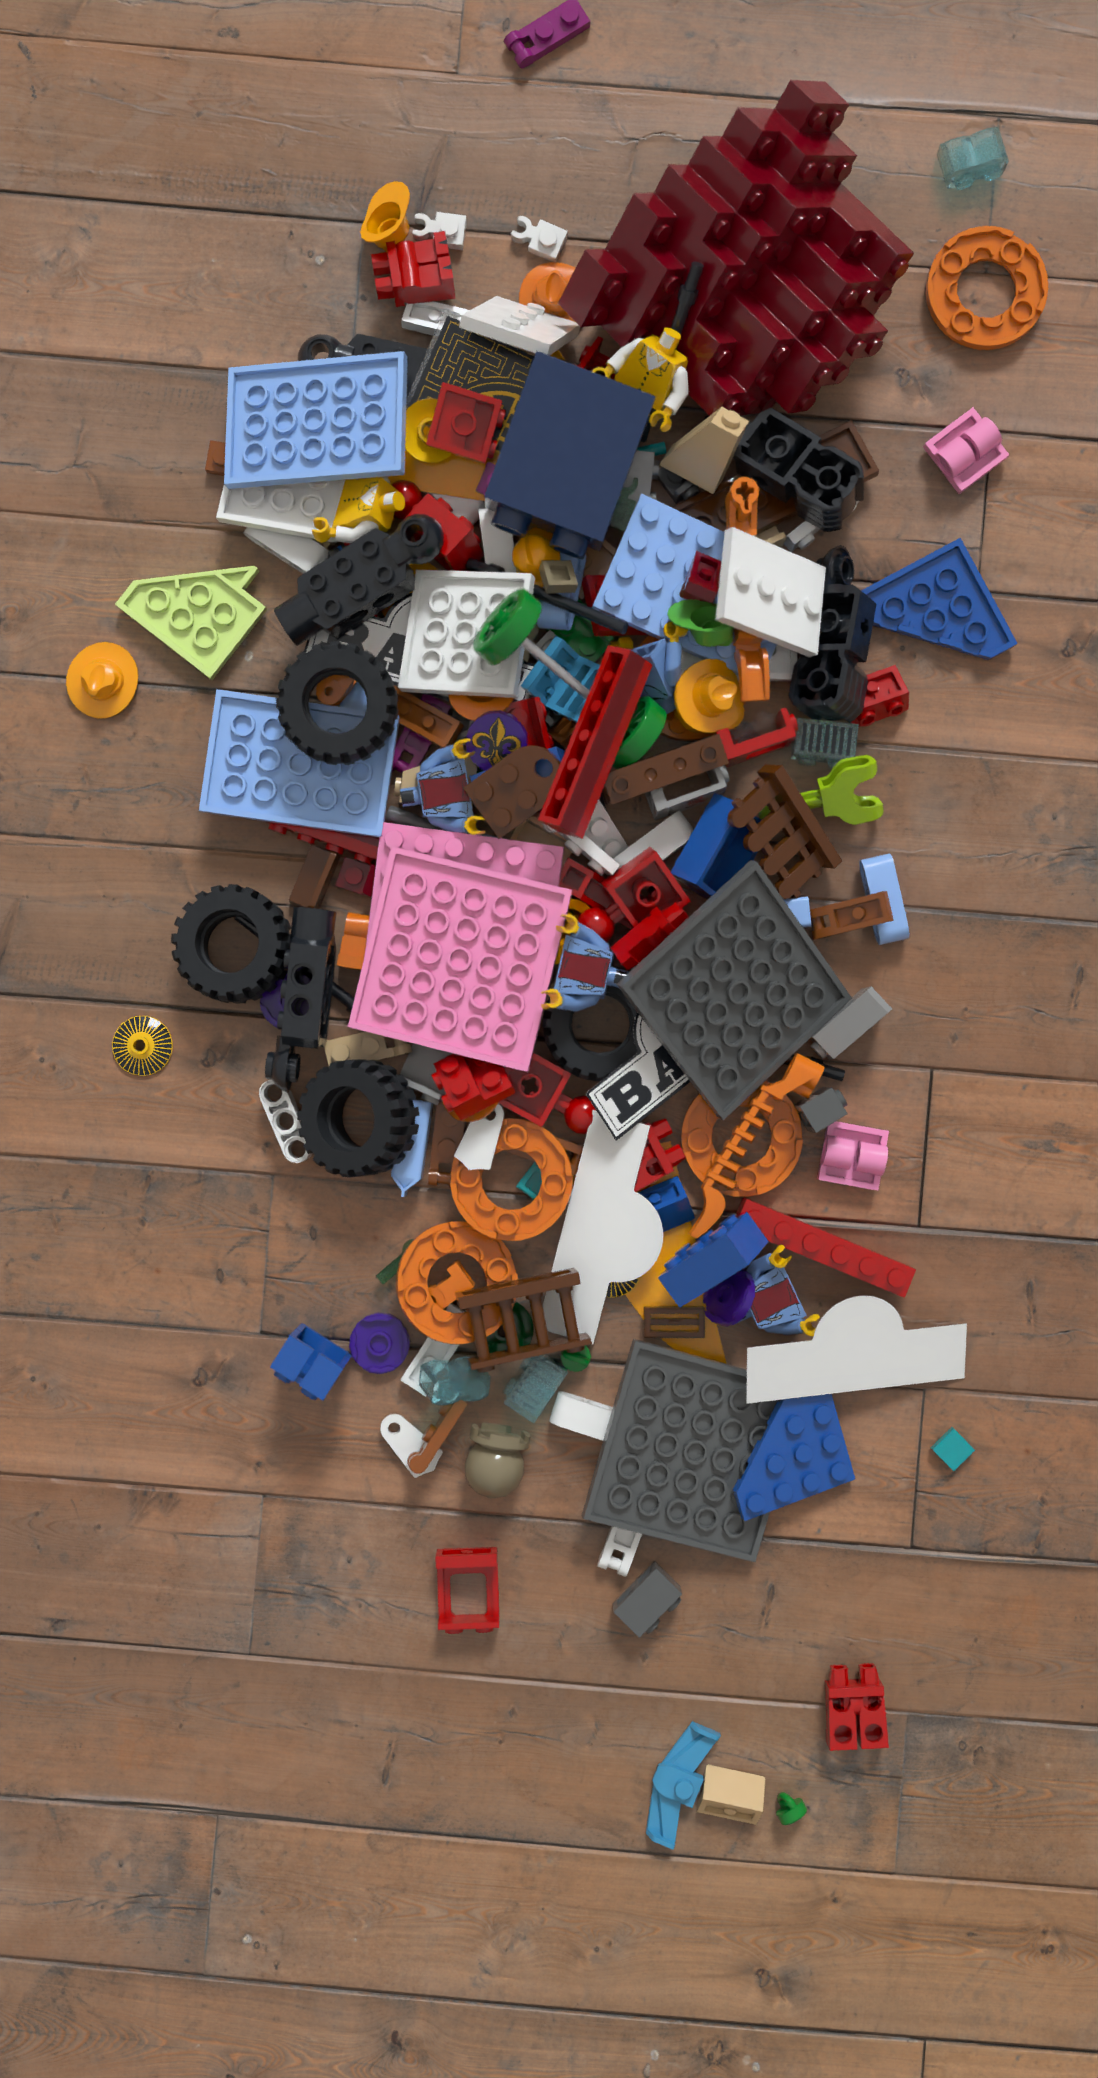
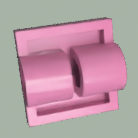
M974 407L927 441L923 446L958 494H961L1009 456V453L1001 444L1002 436L997 426L989 418H981Z
M837 1121L826 1127L817 1179L878 1191L880 1178L884 1174L887 1164L888 1147L886 1145L889 1131Z

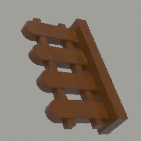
M765 764L757 771L760 778L753 782L755 788L744 799L736 798L731 802L734 808L729 812L727 820L732 827H747L749 833L743 839V846L747 851L751 852L762 850L765 856L759 861V865L766 875H778L780 879L775 883L774 887L783 899L797 898L802 894L799 890L800 887L811 877L818 878L822 874L820 871L821 867L835 869L842 862V859L783 765ZM767 805L771 812L757 824L753 818ZM783 830L786 836L772 848L769 841ZM797 853L801 859L787 872L784 865Z

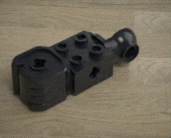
M772 408L760 412L754 421L750 422L746 427L733 456L737 474L742 477L751 478L758 487L784 503H787L790 497H793L797 515L820 530L832 532L842 529V520L852 513L856 501H864V472L861 463L834 446H822L821 437Z
M839 545L829 550L824 558H819L816 561L817 564L826 567L818 655L807 657L800 654V658L793 666L788 694L791 703L816 723H819L822 718L829 721L844 718L849 723L854 721L863 711L868 678L864 671L857 666V663L867 661L877 604L859 588L851 585L855 571L854 563L846 547Z

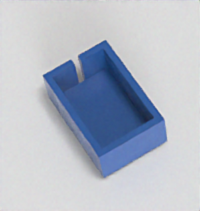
M714 793L709 804L705 807L704 813L690 834L689 840L671 870L674 877L705 899H709L750 860H754L758 853L747 851L743 846V839L749 833L747 827L735 828L728 823L727 817L734 808L731 804L734 800ZM756 816L753 818L757 824L761 821Z
M745 1212L738 1218L735 1214L729 1216L719 1224L720 1227L715 1231L709 1229L697 1238V1242L692 1246L690 1243L685 1244L674 1253V1257L664 1264L666 1270L658 1279L679 1308L747 1267L769 1242L748 1212Z
M301 1323L289 1335L270 1368L275 1370L274 1375L281 1381L288 1384L291 1381H295L300 1384L299 1386L302 1387L300 1391L310 1399L317 1400L319 1398L324 1400L352 1355Z

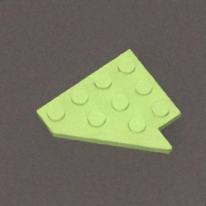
M256 566L134 580L115 603L119 609L211 680L215 678L267 611L263 604L245 591L259 573V569Z

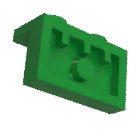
M577 615L574 616L573 625L570 630L545 629L546 632L551 630L557 637L563 639L579 656L595 663L605 654L608 645L610 646L614 642L613 636H594L591 621Z

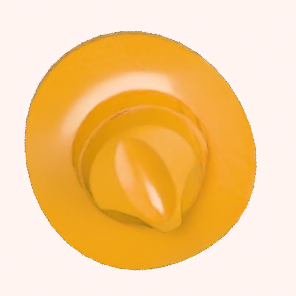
M110 642L92 644L79 652L69 666L66 676L68 695L76 708L90 717L99 719L113 717L122 712L133 699L138 686V668L132 655L120 645Z
M705 659L691 665L682 673L674 691L675 706L680 718L688 727L698 732L716 733L718 730L729 728L737 722L743 711L744 703L740 701L739 680L736 674L727 668L726 663L718 659Z

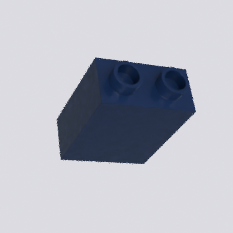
M536 351L484 496L485 508L494 511L491 525L519 537H526L530 525L550 532L553 535L549 547L577 559H584L588 547L600 551L656 396Z

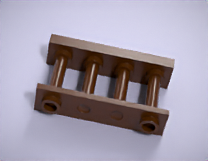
M720 735L709 736L637 761L629 766L610 771L602 790L606 805L610 803L612 805L729 764Z
M569 1268L456 1292L458 1307L460 1310L465 1309L470 1314L477 1351V1356L468 1358L471 1370L477 1369V1372H488L494 1370L495 1365L562 1350H567V1353L579 1352L585 1349V1345L592 1344L591 1338L586 1332L580 1334L578 1332L571 1291L574 1290L573 1286L581 1284L579 1272L575 1268ZM551 1290L559 1293L567 1334L566 1337L549 1340L541 1299L544 1296L543 1292ZM525 1296L530 1302L537 1343L519 1347L511 1304L514 1303V1298ZM496 1303V1306L500 1307L507 1350L489 1353L481 1311L484 1309V1305Z

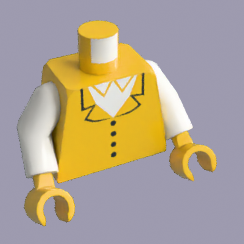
M665 328L660 338L652 335L645 339H635L620 348L606 362V368L597 367L592 370L596 374H605V377L611 379L610 376L614 373L616 374L615 381L656 396L652 407L656 411L650 415L649 422L652 427H655L658 420L664 418V422L660 426L662 432H666L671 428L672 424L669 417L676 414L688 395V373L686 371L688 360L686 356L676 350L681 335L671 328Z
M386 476L347 479L343 486L332 528L329 527L327 519L317 517L313 520V523L320 530L313 529V536L321 543L334 537L335 541L351 544L375 528L387 532L391 527L395 511H400L405 506L404 496L390 485V480Z

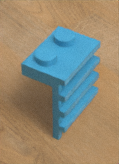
M555 636L544 652L590 690L600 665L579 656L563 639ZM538 660L521 684V687L531 697L539 696L547 710L550 709L555 714L562 715L567 720H572L577 724L586 699Z

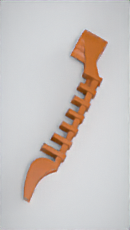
M741 477L736 479L726 495V530L734 527L756 537L759 488L751 478ZM734 628V639L732 642L733 646H735L734 659L739 675L741 703L769 701V659L766 648H761L763 639Z
M796 1053L782 1080L768 1086H759V1092L755 1098L751 1099L747 1112L742 1113L739 1125L733 1128L731 1138L725 1141L721 1154L716 1156L713 1167L708 1169L705 1175L706 1179L701 1185L704 1196L703 1209L688 1232L692 1237L699 1238L722 1215L726 1202L722 1193L713 1188L712 1185L715 1182L731 1191L734 1190L737 1182L720 1174V1172L725 1168L735 1174L738 1173L741 1165L730 1160L729 1157L733 1153L742 1159L744 1158L747 1149L739 1146V1141L742 1139L752 1144L756 1135L747 1131L749 1125H752L761 1130L765 1123L764 1120L756 1117L757 1112L761 1111L770 1116L774 1110V1106L770 1105L772 1099L780 1102L784 1095L790 1091L808 1099L821 1078L824 1066Z

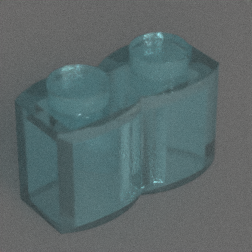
M999 127L987 128L970 136H962L944 142L940 145L937 152L947 189L956 187L957 190H962L971 186L974 180H995L1003 174L1009 162Z
M468 1356L459 1357L450 1362L433 1360L420 1366L419 1386L429 1400L436 1405H449L460 1399L472 1402L489 1396L491 1376L488 1372H477V1369L471 1370L468 1364V1358L470 1357Z

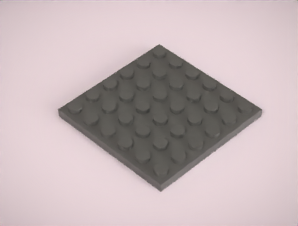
M750 860L616 984L715 1115L722 1120H725L852 999L758 862Z
M633 1339L582 1511V1518L756 1562L770 1512L744 1521L740 1516L733 1488L738 1478H742L749 1464L747 1460L757 1441L761 1440L768 1427L767 1421L777 1401L780 1402L781 1400L746 1403L747 1369Z

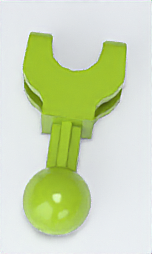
M869 755L841 759L827 776L817 778L819 789L800 793L810 809L822 807L825 817L837 816L844 822L852 825L877 820L884 813L883 804L878 797L854 794V789L858 784L872 779L876 775L877 762L875 758ZM767 805L758 813L761 820L771 812Z

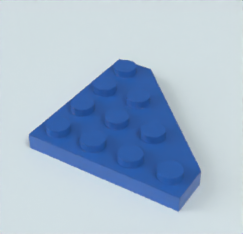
M961 538L861 590L877 604L873 626L986 660H990L1018 644Z
M832 1394L777 1401L767 1421L768 1427L761 1440L757 1441L747 1460L749 1464L742 1478H738L733 1492L740 1516L744 1521L855 1480Z

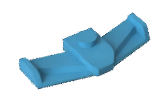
M692 1721L664 1760L658 1764L652 1778L653 1788L646 1834L655 1843L674 1850L680 1806L684 1804L688 1807H693L704 1781L703 1775L694 1771L721 1737L719 1732Z

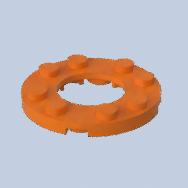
M980 226L962 231L944 244L929 269L926 280V301L930 314L936 325L946 336L965 347L978 350H994L1011 345L1024 337L1032 329L1045 307L1048 295V276L1043 260L1030 242L1026 244L1023 240L1013 235L1014 232L1009 229L996 226ZM979 261H992L1003 266L1011 274L1015 284V297L1011 306L1003 314L992 318L974 315L972 311L966 309L961 304L957 294V281L961 273L969 265Z
M764 1081L761 1085L768 1086L772 1083ZM758 1088L739 1106L750 1107L749 1103L758 1094ZM698 1094L690 1103L685 1113L681 1128V1144L685 1159L692 1172L698 1179L704 1182L708 1169L713 1167L714 1160L718 1155L712 1142L713 1126L718 1117L702 1096ZM786 1094L780 1102L772 1099L770 1105L774 1106V1110L770 1116L758 1111L767 1120L771 1131L770 1146L765 1155L756 1163L741 1166L737 1174L725 1168L721 1170L720 1174L737 1182L733 1191L715 1182L712 1185L713 1188L722 1194L733 1197L760 1195L774 1189L790 1175L800 1157L803 1139L799 1114Z
M509 1118L503 1119L495 1154L503 1150L516 1149L526 1152L536 1161L541 1170L542 1179L539 1194L529 1205L521 1209L508 1210L498 1207L487 1197L483 1189L482 1175L484 1169L468 1170L456 1157H454L452 1163L450 1185L452 1197L458 1211L475 1230L494 1239L520 1241L539 1235L560 1218L571 1196L573 1174L568 1154L560 1141L551 1132L531 1121Z
M453 1221L427 1229L410 1243L399 1262L396 1275V1292L404 1315L420 1333L441 1343L467 1344L475 1342L470 1314L468 1312H448L434 1303L429 1294L427 1283L431 1267L439 1258L446 1254L462 1253L471 1256L480 1264L485 1274L486 1286L517 1280L518 1274L511 1258L512 1255L502 1240L480 1233L467 1222ZM514 1298V1303L511 1304L512 1309L515 1304L516 1298ZM496 1303L486 1304L484 1309L481 1310L486 1337L503 1324L500 1307L496 1306Z

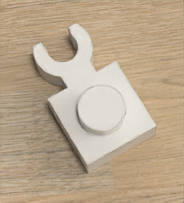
M436 212V220H430L425 214H415V223L425 225L423 230H413V238L415 240L424 241L429 237L434 239L433 233L445 231L448 248L463 250L467 223L465 215Z
M518 216L517 224L526 230L523 233L512 230L511 239L520 244L529 242L528 252L551 262H557L567 239L568 231L541 219L537 227H535L527 217Z

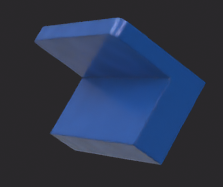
M678 1176L637 1192L645 1197L658 1212L663 1232L695 1219L690 1202Z

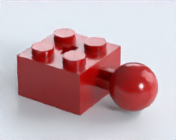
M398 480L391 484L402 493L405 499L404 508L400 511H395V518L404 520L413 514H426L435 518L441 525L444 533L443 546L434 560L447 571H470L466 569L469 558L479 561L484 556L479 545L481 540L473 532L475 527L464 516L456 517L452 513V507L440 497L436 500L429 493L423 498V494L418 486L408 480ZM416 532L413 535L415 542L422 538L423 532Z
M648 847L615 871L613 875L600 882L614 903L604 910L601 908H589L579 915L577 921L594 930L607 943L614 934V924L624 917L634 928L643 919L651 916L650 912L656 906L664 912L675 902L684 907L691 901L658 853L653 848ZM645 886L649 887L647 889L649 895L646 897L640 894L641 889Z
M535 1053L532 1055L528 1072L505 1067L516 1093L499 1101L500 1105L540 1127H543L551 1110L555 1109L564 1114L565 1123L569 1129L578 1134H587L588 1127L593 1121L592 1111L596 1109L587 1096H577L572 1099L562 1093L571 1073ZM531 1077L536 1078L535 1084L539 1087L538 1091H531L529 1094H526L522 1081L524 1079L530 1080Z

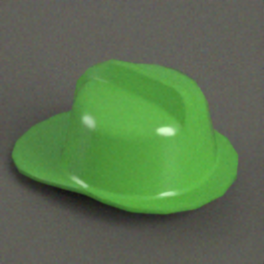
M683 600L674 603L668 609L667 616L669 620L676 626L689 629L699 645L713 647L730 646L732 644L734 627L716 621L717 604L700 600Z

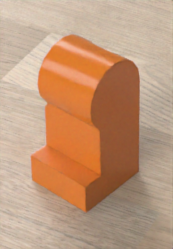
M332 675L318 683L316 696L325 705H340L357 684V681L344 675Z
M348 912L340 953L338 954V967L362 970L370 915Z
M459 1259L447 1267L446 1270L450 1274L437 1285H428L431 1298L441 1309H444L456 1300V1292L470 1290L476 1284Z

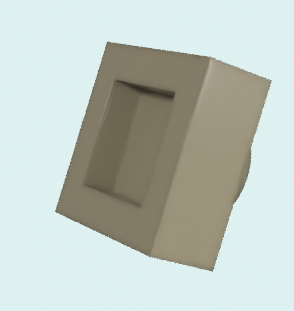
M571 560L541 561L539 572L546 593H575L578 582Z

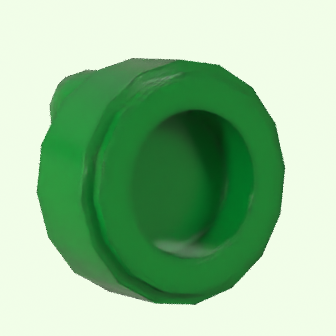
M587 1345L584 1346V1350L579 1352L567 1353V1350L561 1351V1361L566 1369L579 1372L587 1368L591 1359L590 1350Z
M785 1792L777 1795L781 1808L776 1812V1816L782 1825L793 1824L807 1813V1807L802 1798L792 1799Z

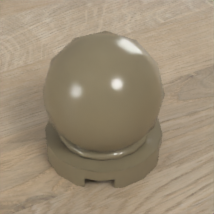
M482 1422V1426L479 1428L477 1424L473 1423L469 1438L477 1444L469 1450L465 1461V1477L469 1486L477 1494L491 1499L506 1497L518 1488L524 1475V1458L520 1451L529 1449L530 1433L524 1430L521 1431V1435L511 1433L512 1427L508 1425Z

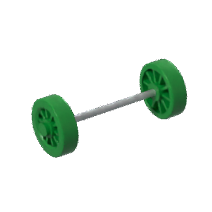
M524 588L513 591L498 604L481 626L473 643L474 652L490 665H497L506 660L522 645L584 699H587L590 690L527 638L540 617L542 611L541 602ZM650 696L639 698L612 765L616 770L634 764L641 759L656 742L664 728L666 711Z

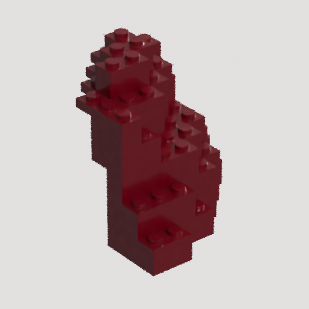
M790 80L774 109L738 107L722 136L702 137L688 165H668L654 193H634L606 248L587 249L584 251L558 304L580 327L601 326L621 347L637 338L645 339L652 335L660 338L665 328H671L679 303L677 296L681 285L686 282L692 261L700 262L704 267L697 286L699 293L695 304L690 307L681 339L676 349L686 356L688 360L686 367L688 373V395L709 416L720 407L734 411L740 416L756 414L772 408L776 402L788 414L805 412L814 405L816 401L815 396L822 386L839 384L845 380L850 372L849 367L855 358L871 357L881 349L883 345L882 340L888 330L874 315L879 307L890 297L891 289L897 279L907 271L909 267L908 262L914 252L842 184V181L849 176L857 155L833 132L843 122L844 114L850 104L826 82Z

